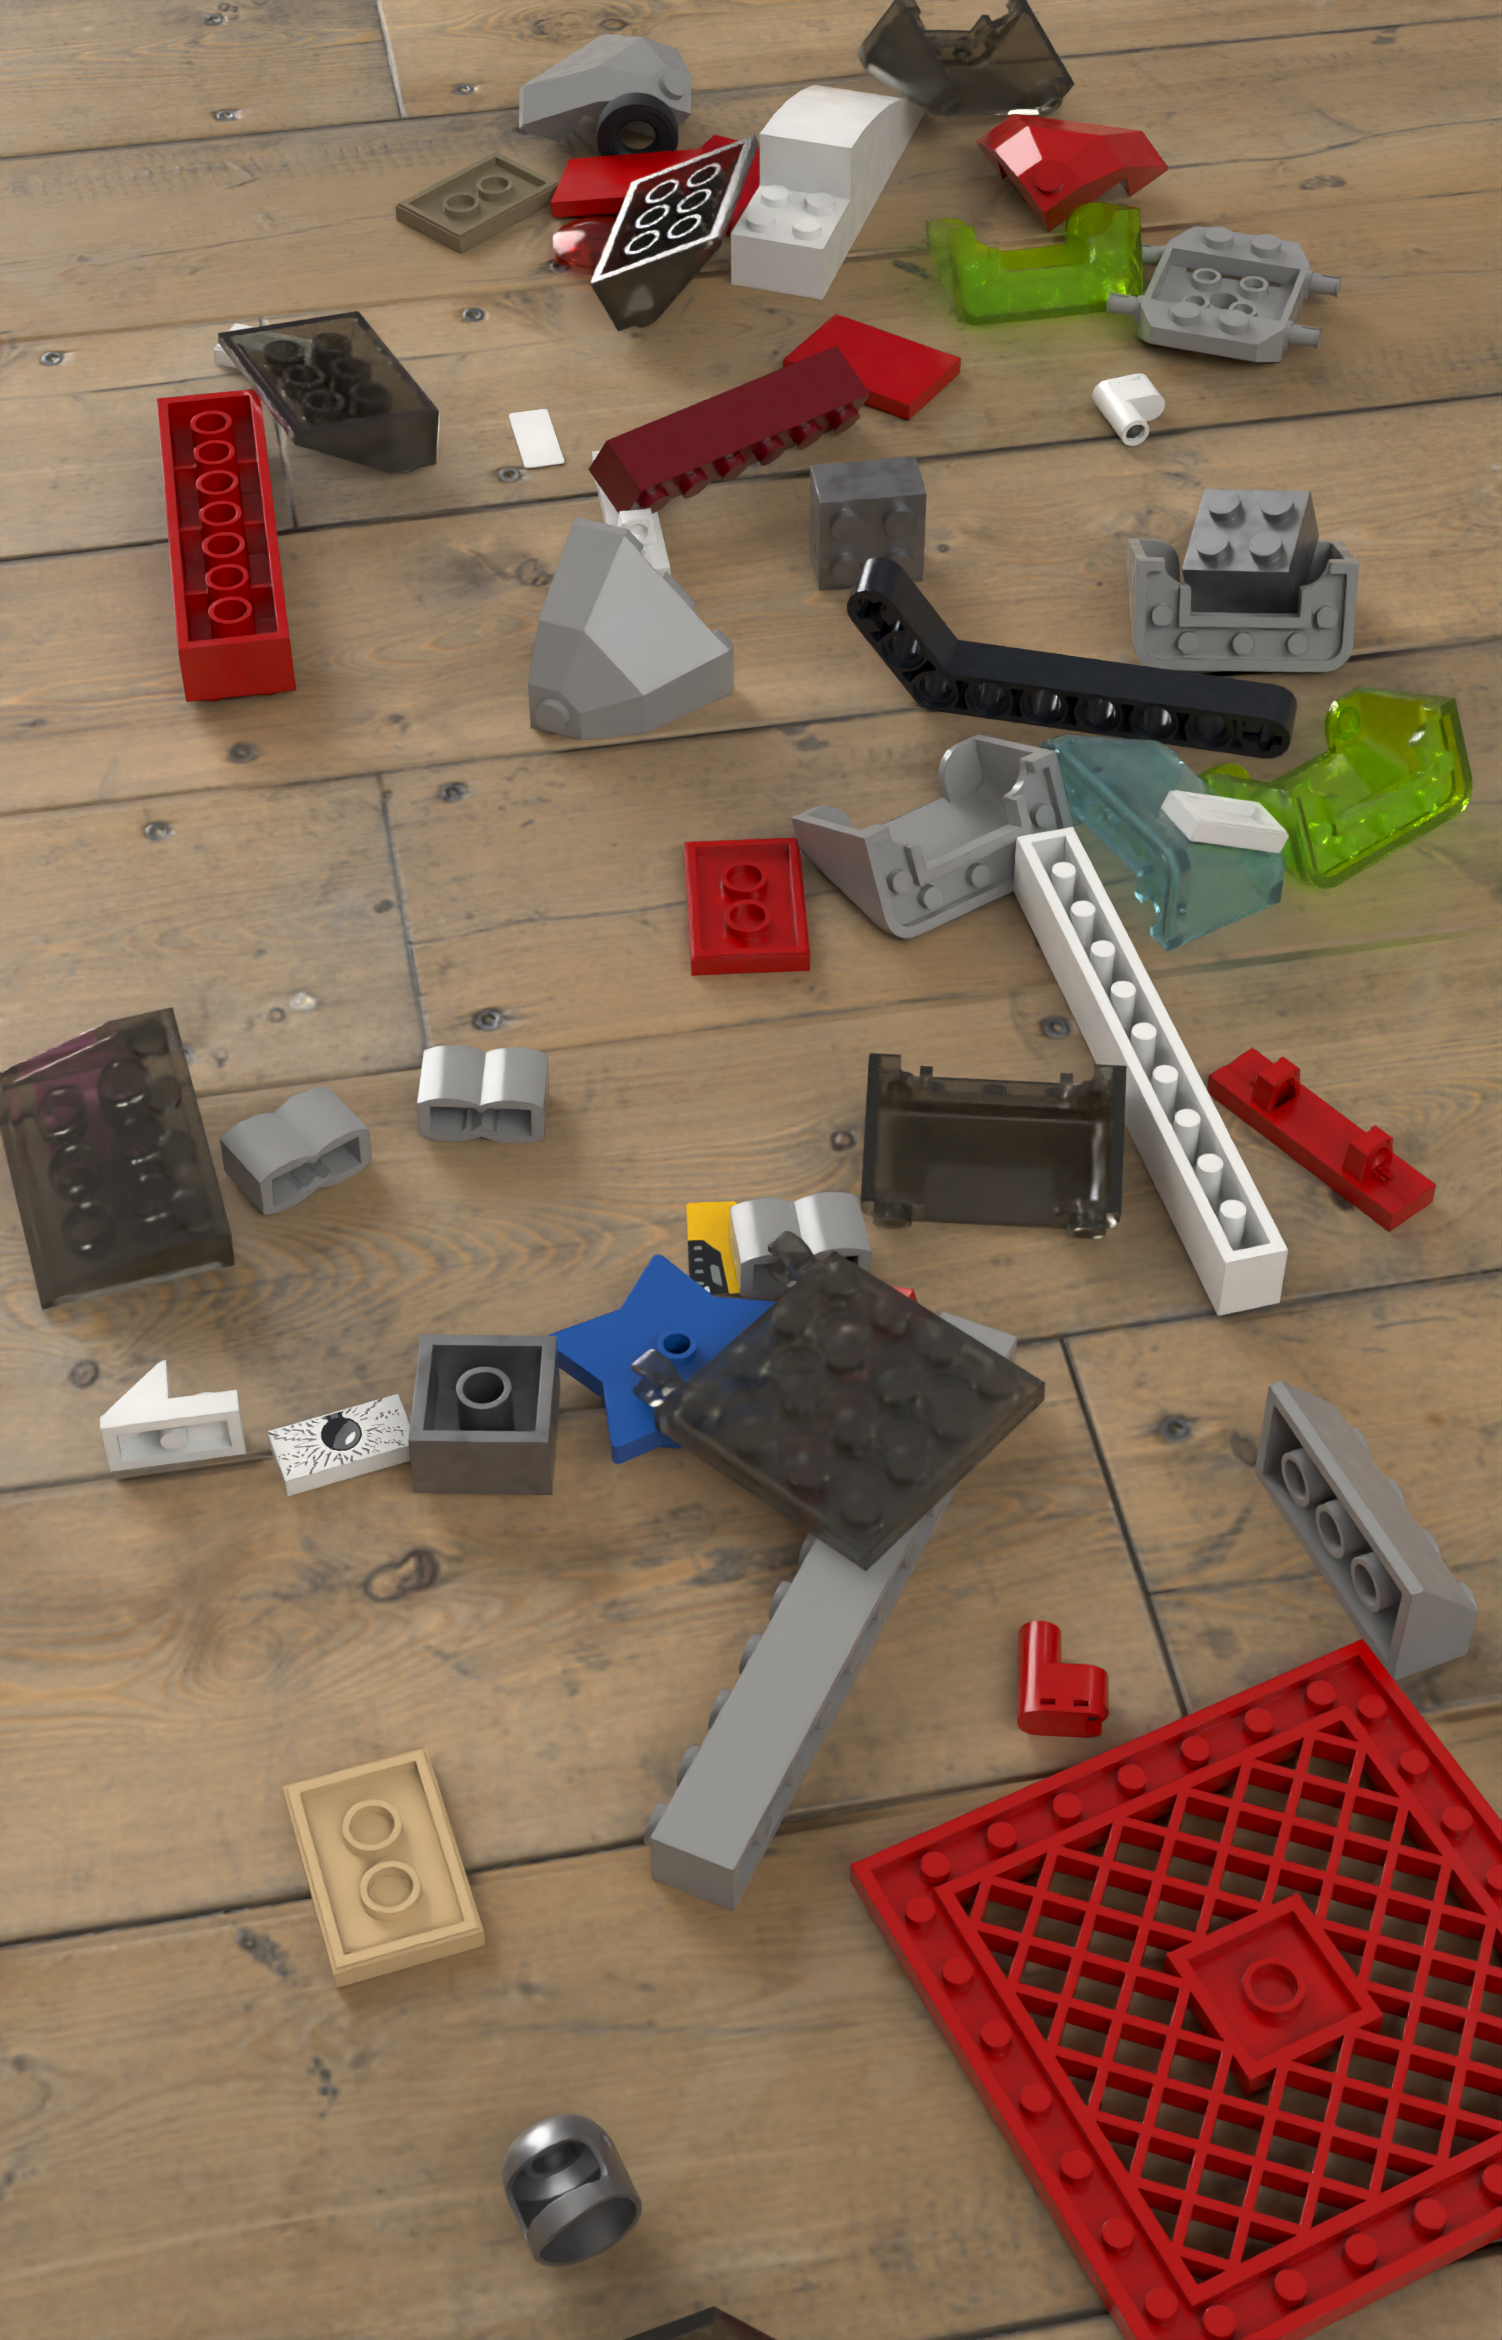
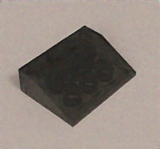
M755 135L631 182L590 283L618 332L633 326L643 328L654 323L721 247L759 144Z
M359 311L218 333V343L296 446L388 473H407L420 467L437 465L440 411Z
M173 1007L108 1021L0 1072V1131L42 1310L235 1265L232 1233Z

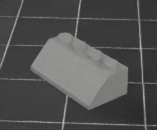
M1283 1381L1269 1385L1255 1474L1370 1649L1395 1681L1468 1654L1475 1622L1478 1618V1607L1474 1595L1464 1582L1457 1581L1445 1565L1433 1535L1425 1528L1420 1529L1405 1507L1404 1498L1397 1483L1390 1477L1385 1478L1370 1456L1369 1447L1363 1434L1357 1428H1351L1334 1404Z

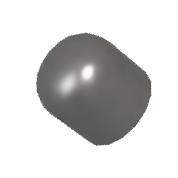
M563 2114L535 2123L522 2132L510 2145L502 2163V2180L507 2200L520 2225L534 2260L543 2266L561 2267L580 2263L604 2252L619 2242L636 2225L642 2214L641 2199L613 2141L603 2128L588 2117Z

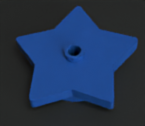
M659 1254L651 1258L620 1309L548 1335L557 1336L559 1368L601 1397L606 1413L611 1458L615 1464L624 1463L658 1447L690 1448L705 1445L720 1438L771 1444L775 1441V1419L765 1386L763 1372L796 1326V1306L793 1303L714 1297L673 1263Z

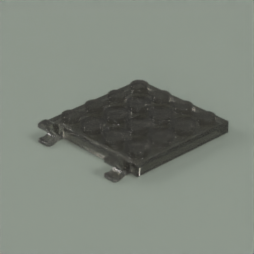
M784 1231L768 1245V1252L780 1259L769 1268V1274L781 1285L792 1289L687 1381H684L679 1376L675 1367L664 1355L656 1350L648 1349L631 1364V1370L644 1378L633 1387V1391L644 1403L656 1407L653 1411L655 1429L867 1571L1045 1400V1382L837 1252L833 1251L826 1259L820 1262L799 1236L790 1231Z

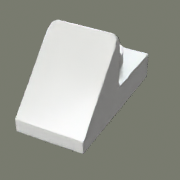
M166 1360L156 1364L100 1417V1430L110 1472L247 1454L238 1391L203 1392L192 1396L174 1398Z

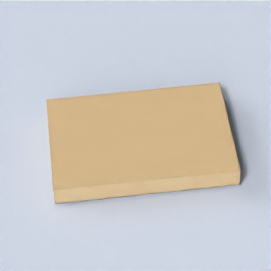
M426 1747L282 1786L287 1811L336 1988L485 1946L484 1930Z

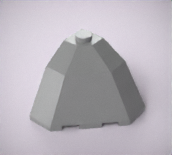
M602 34L520 88L519 129L560 142L584 115L599 119L602 110L610 101L623 94L634 92L650 94L665 102L672 110L679 127L691 115V74L676 48L644 37ZM631 121L622 127L655 138L653 128L643 121Z
M579 517L572 524L538 621L528 680L531 728L578 740L646 734L730 695L734 689V644L719 628L712 632L694 613L692 609L696 604L695 601L668 572L660 575L640 553L644 547L643 544L629 529Z

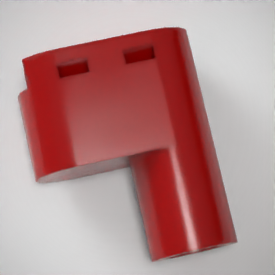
M1047 1621L1025 1623L1018 1632V1727L1028 1734L1038 1736L1093 1738L1102 1735V1722L1109 1715L1108 1673L1095 1665L1061 1663V1630L1059 1627Z

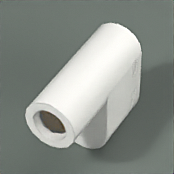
M1132 374L1102 381L1095 387L1092 393V400L1127 446H1136L1142 443L1150 431L1146 421L1156 419L1165 408V400L1144 374Z

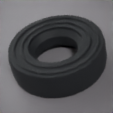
M640 92L623 94L610 101L599 116L596 126V143L601 156L677 150L679 133L676 118L669 106L653 95ZM631 121H643L653 128L655 132L654 141L643 149L630 148L620 139L619 133L622 127Z

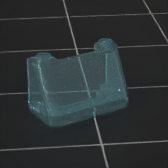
M1066 734L1044 741L1038 746L1039 748L1056 751L1073 826L1084 823L1137 874L1134 896L1141 903L1149 899L1151 900L1159 923L1150 926L1149 935L1166 952L1281 901L1283 874L1286 870V862L1282 852L1274 853L1190 841L1161 809L1169 791L1178 790L1219 796L1184 764L1171 748L1155 740Z

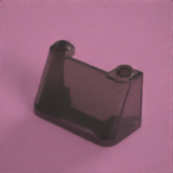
M894 0L857 52V57L870 76L936 116L1039 114L1046 116L1055 112L1062 105L1063 98L1075 84L1027 0H1009L1005 5L1009 11L1008 13L993 21L989 15H981L971 30H925L926 27L919 17L921 10L915 0Z
M869 1053L861 1211L873 1217V1224L875 1226L886 1229L909 1228L912 1225V1221L1067 1229L1069 1236L1079 1239H1098L1106 1236V1229L1116 1227L1119 1224L1122 1212L1127 1066L1094 1064L1093 1078L1073 1085V1073H1060L1059 1083L932 1077V1066H920V1077H917L901 1069V1055Z

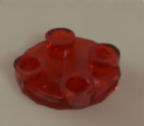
M590 216L576 219L562 226L553 237V259L555 262L562 265H573L591 269V274L599 279L614 278L619 274L620 266L646 253V235L641 228L628 220L612 216Z

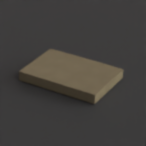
M494 152L395 205L396 218L399 222L462 254L551 205L550 202L558 183L498 152Z

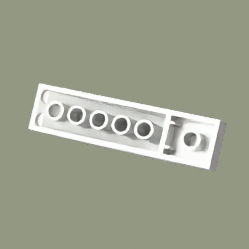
M819 85L803 89L787 100L759 134L760 186L731 233V285L823 300L925 113V104L903 98Z

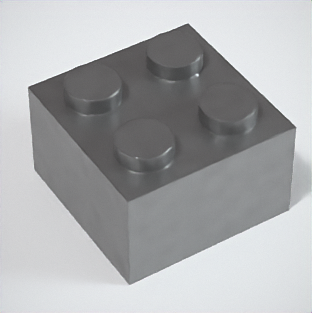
M916 456L810 465V557L819 590L853 588L861 565L868 559L875 557L891 559L905 570L913 582L923 581L927 493Z
M1205 489L1182 567L1185 584L1191 587L1192 612L1298 613L1299 586L1307 584L1319 539L1311 491Z
M420 1334L408 1439L415 1493L553 1494L561 1389L557 1336Z

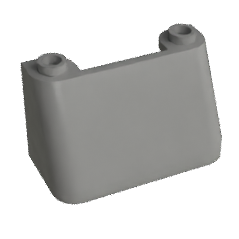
M1127 538L1126 569L1134 651L1144 665L1183 671L1328 672L1343 666L1351 656L1354 645L1359 563L1342 541H1318L1307 584L1299 586L1298 613L1192 612L1191 587L1185 584V582H1180V561L1171 545L1158 539Z
M977 734L955 744L942 757L938 774L943 797L882 825L874 824L863 830L853 828L848 816L841 809L827 805L817 806L791 817L798 845L802 853L885 933L906 939L917 937L1013 892L1017 837L1068 827L1074 828L1056 751Z

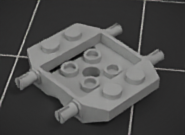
M1194 226L1169 240L1167 245H1162L1161 247L1133 242L1130 262L1157 266L1144 295L1135 297L1110 292L1106 311L1107 313L1134 316V324L1138 325L1137 338L1149 344L1253 362H1281L1289 344L1314 347L1315 349L1319 348L1322 328L1294 324V320L1299 317L1304 301L1308 298L1310 292L1338 297L1342 276L1337 277L1314 273V270L1310 269V263L1298 242L1280 240L1270 234L1255 236L1232 232L1230 229L1221 226L1210 228ZM1189 268L1197 269L1193 273L1189 272ZM1220 273L1244 278L1240 281L1222 278ZM1267 281L1281 283V287L1269 286Z

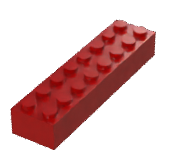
M260 389L157 398L177 647L186 702L218 701L223 698L258 694L273 695L278 692L295 691V675Z

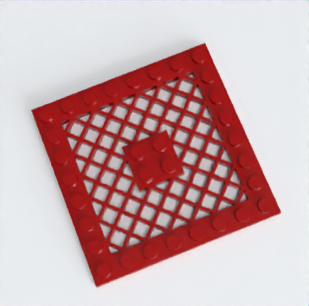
M1363 1638L850 1864L851 1884L1125 2340H1302L1502 2237V2121L1459 2109L1464 2086L1502 2096V2069L1469 2060L1474 2038L1502 2045V2018L1479 2012L1483 1991L1502 1996V1968L1489 1965L1493 1946L1502 1957V1821ZM1300 1754L1296 1770L1276 1765ZM1311 1756L1351 1766L1348 1784L1308 1774ZM1362 1771L1366 1773L1379 1792L1359 1787ZM1236 1783L1232 1799L1212 1794ZM1248 1785L1289 1795L1285 1812L1282 1813L1245 1803ZM1300 1798L1341 1809L1337 1827L1297 1817L1296 1813ZM1172 1812L1168 1828L1147 1823ZM1352 1812L1394 1823L1390 1842L1348 1831ZM1185 1813L1225 1823L1220 1842L1180 1832ZM1237 1827L1278 1838L1273 1857L1232 1846ZM1404 1827H1406L1422 1850L1401 1845ZM1107 1841L1103 1857L1083 1852ZM1289 1841L1331 1852L1326 1871L1284 1860ZM1121 1842L1160 1852L1155 1872L1117 1862L1116 1857ZM1173 1856L1213 1867L1208 1887L1167 1876ZM1341 1856L1384 1867L1380 1885L1377 1886L1337 1875ZM1394 1870L1437 1881L1433 1901L1390 1889ZM1041 1871L1036 1887L1016 1882ZM1056 1871L1095 1882L1089 1902L1050 1892ZM1225 1871L1265 1881L1262 1900L1257 1901L1221 1891L1220 1888ZM1111 1886L1147 1896L1142 1917L1102 1906L1107 1887ZM1277 1886L1319 1896L1315 1916L1298 1893L1273 1904ZM1448 1886L1465 1909L1444 1904ZM1160 1900L1200 1911L1196 1931L1193 1932L1155 1921ZM1334 1900L1373 1911L1369 1931L1326 1920L1330 1901ZM974 1901L970 1916L968 1917L962 1906ZM992 1901L1027 1911L1028 1915L1022 1933L983 1922L989 1902ZM1213 1915L1235 1921L1208 1934ZM1384 1915L1427 1926L1423 1946L1380 1935ZM1042 1916L1080 1926L1081 1930L1075 1948L1036 1937ZM1438 1929L1481 1941L1477 1961L1434 1950ZM1094 1931L1133 1941L1134 1946L1129 1963L1088 1952ZM1147 1945L1169 1951L1165 1957V1973L1141 1967ZM989 1950L1014 1957L1008 1978H1006ZM1339 1950L1362 1956L1358 1977ZM1373 1960L1417 1972L1412 1993L1369 1981ZM1027 1962L1068 1972L1062 1993L1057 1994L1021 1983ZM1428 1975L1471 1987L1467 2008L1425 1997L1424 1992ZM1081 1976L1120 1987L1121 1991L1115 2010L1075 1999ZM1134 1992L1176 2003L1170 2025L1128 2014ZM1188 2008L1207 2036L1182 2029ZM1028 2012L1053 2019L1047 2042ZM1382 2012L1406 2018L1402 2040L1377 2034L1381 2030L1384 2018ZM1418 2022L1461 2034L1457 2056L1413 2044ZM1069 2023L1107 2034L1102 2057H1096L1060 2046L1066 2024ZM1124 2039L1162 2050L1156 2074L1114 2062L1120 2040ZM1340 2051L1335 2073L1309 2066ZM1175 2054L1217 2066L1212 2090L1169 2078ZM1351 2054L1396 2066L1391 2089L1346 2077ZM1407 2070L1451 2082L1447 2105L1402 2093ZM1229 2071H1231L1246 2096L1273 2083L1268 2105L1265 2106L1224 2094ZM1067 2075L1094 2083L1087 2106ZM1287 2086L1328 2098L1324 2122L1279 2110L1284 2087ZM1107 2087L1148 2098L1149 2101L1143 2123L1100 2111ZM1340 2102L1385 2115L1380 2139L1335 2126ZM1165 2103L1205 2115L1199 2139L1155 2127L1161 2104ZM1217 2119L1260 2131L1255 2156L1211 2144ZM1396 2119L1441 2131L1436 2155L1392 2143ZM1272 2135L1317 2148L1312 2173L1267 2160ZM1453 2135L1480 2142L1449 2158ZM1108 2140L1136 2148L1129 2174ZM1148 2152L1192 2165L1186 2189L1182 2190L1141 2178ZM1332 2152L1373 2164L1369 2188L1364 2189L1323 2177L1328 2153ZM1386 2168L1414 2176L1380 2193ZM1204 2169L1248 2181L1242 2207L1198 2195ZM1260 2185L1305 2198L1300 2224L1254 2211ZM1317 2202L1346 2210L1311 2228ZM1150 2207L1178 2216L1172 2242ZM1191 2220L1235 2233L1229 2260L1184 2246ZM1247 2237L1276 2245L1241 2263ZM1193 2276L1206 2281L1197 2284Z

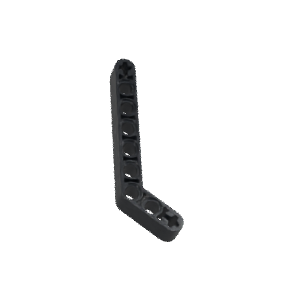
M883 557L871 558L861 565L847 603V613L851 621L913 699L926 709L1256 758H1275L1281 756L1288 750L1291 743L1298 707L1293 693L1285 687L1275 684L958 640L897 562Z

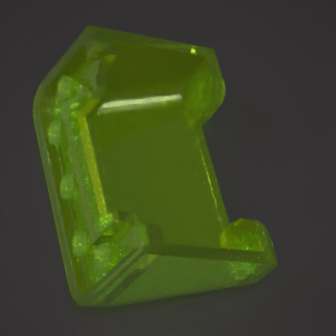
M1114 201L1085 203L1072 210L1066 220V244L999 251V248L985 246L980 243L974 235V226L968 225L958 218L925 220L929 254L952 310L960 320L970 325L983 326L1107 312V301L1110 292L1135 297L1142 294L1143 261L1140 208Z
M1358 686L1343 694L1330 705L1324 722L1328 750L1272 782L1252 780L1248 772L1241 765L1226 762L1215 765L1196 776L1200 794L1259 802L1287 831L1286 833L1289 837L1280 853L1257 851L1302 884L1324 889L1336 887L1457 816L1466 808L1473 790L1472 774L1455 698Z

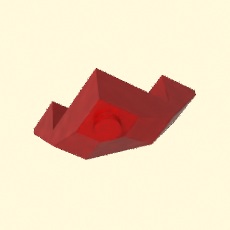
M1013 114L976 141L1001 179L1003 180L1009 176L1048 233L1118 183L1122 185L1131 197L1168 171V166L1141 130Z

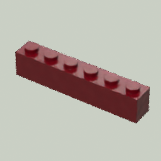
M835 346L606 440L588 470L618 514L624 510H641L645 508H650L653 514L662 509L670 499L680 495L685 499L691 498L701 492L712 481L721 478L723 482H728L739 476L748 466L759 462L761 466L768 465L789 448L796 446L799 450H802L815 443L824 433L831 430L835 434L846 431L859 420L860 415L858 411L870 396V393L841 351Z

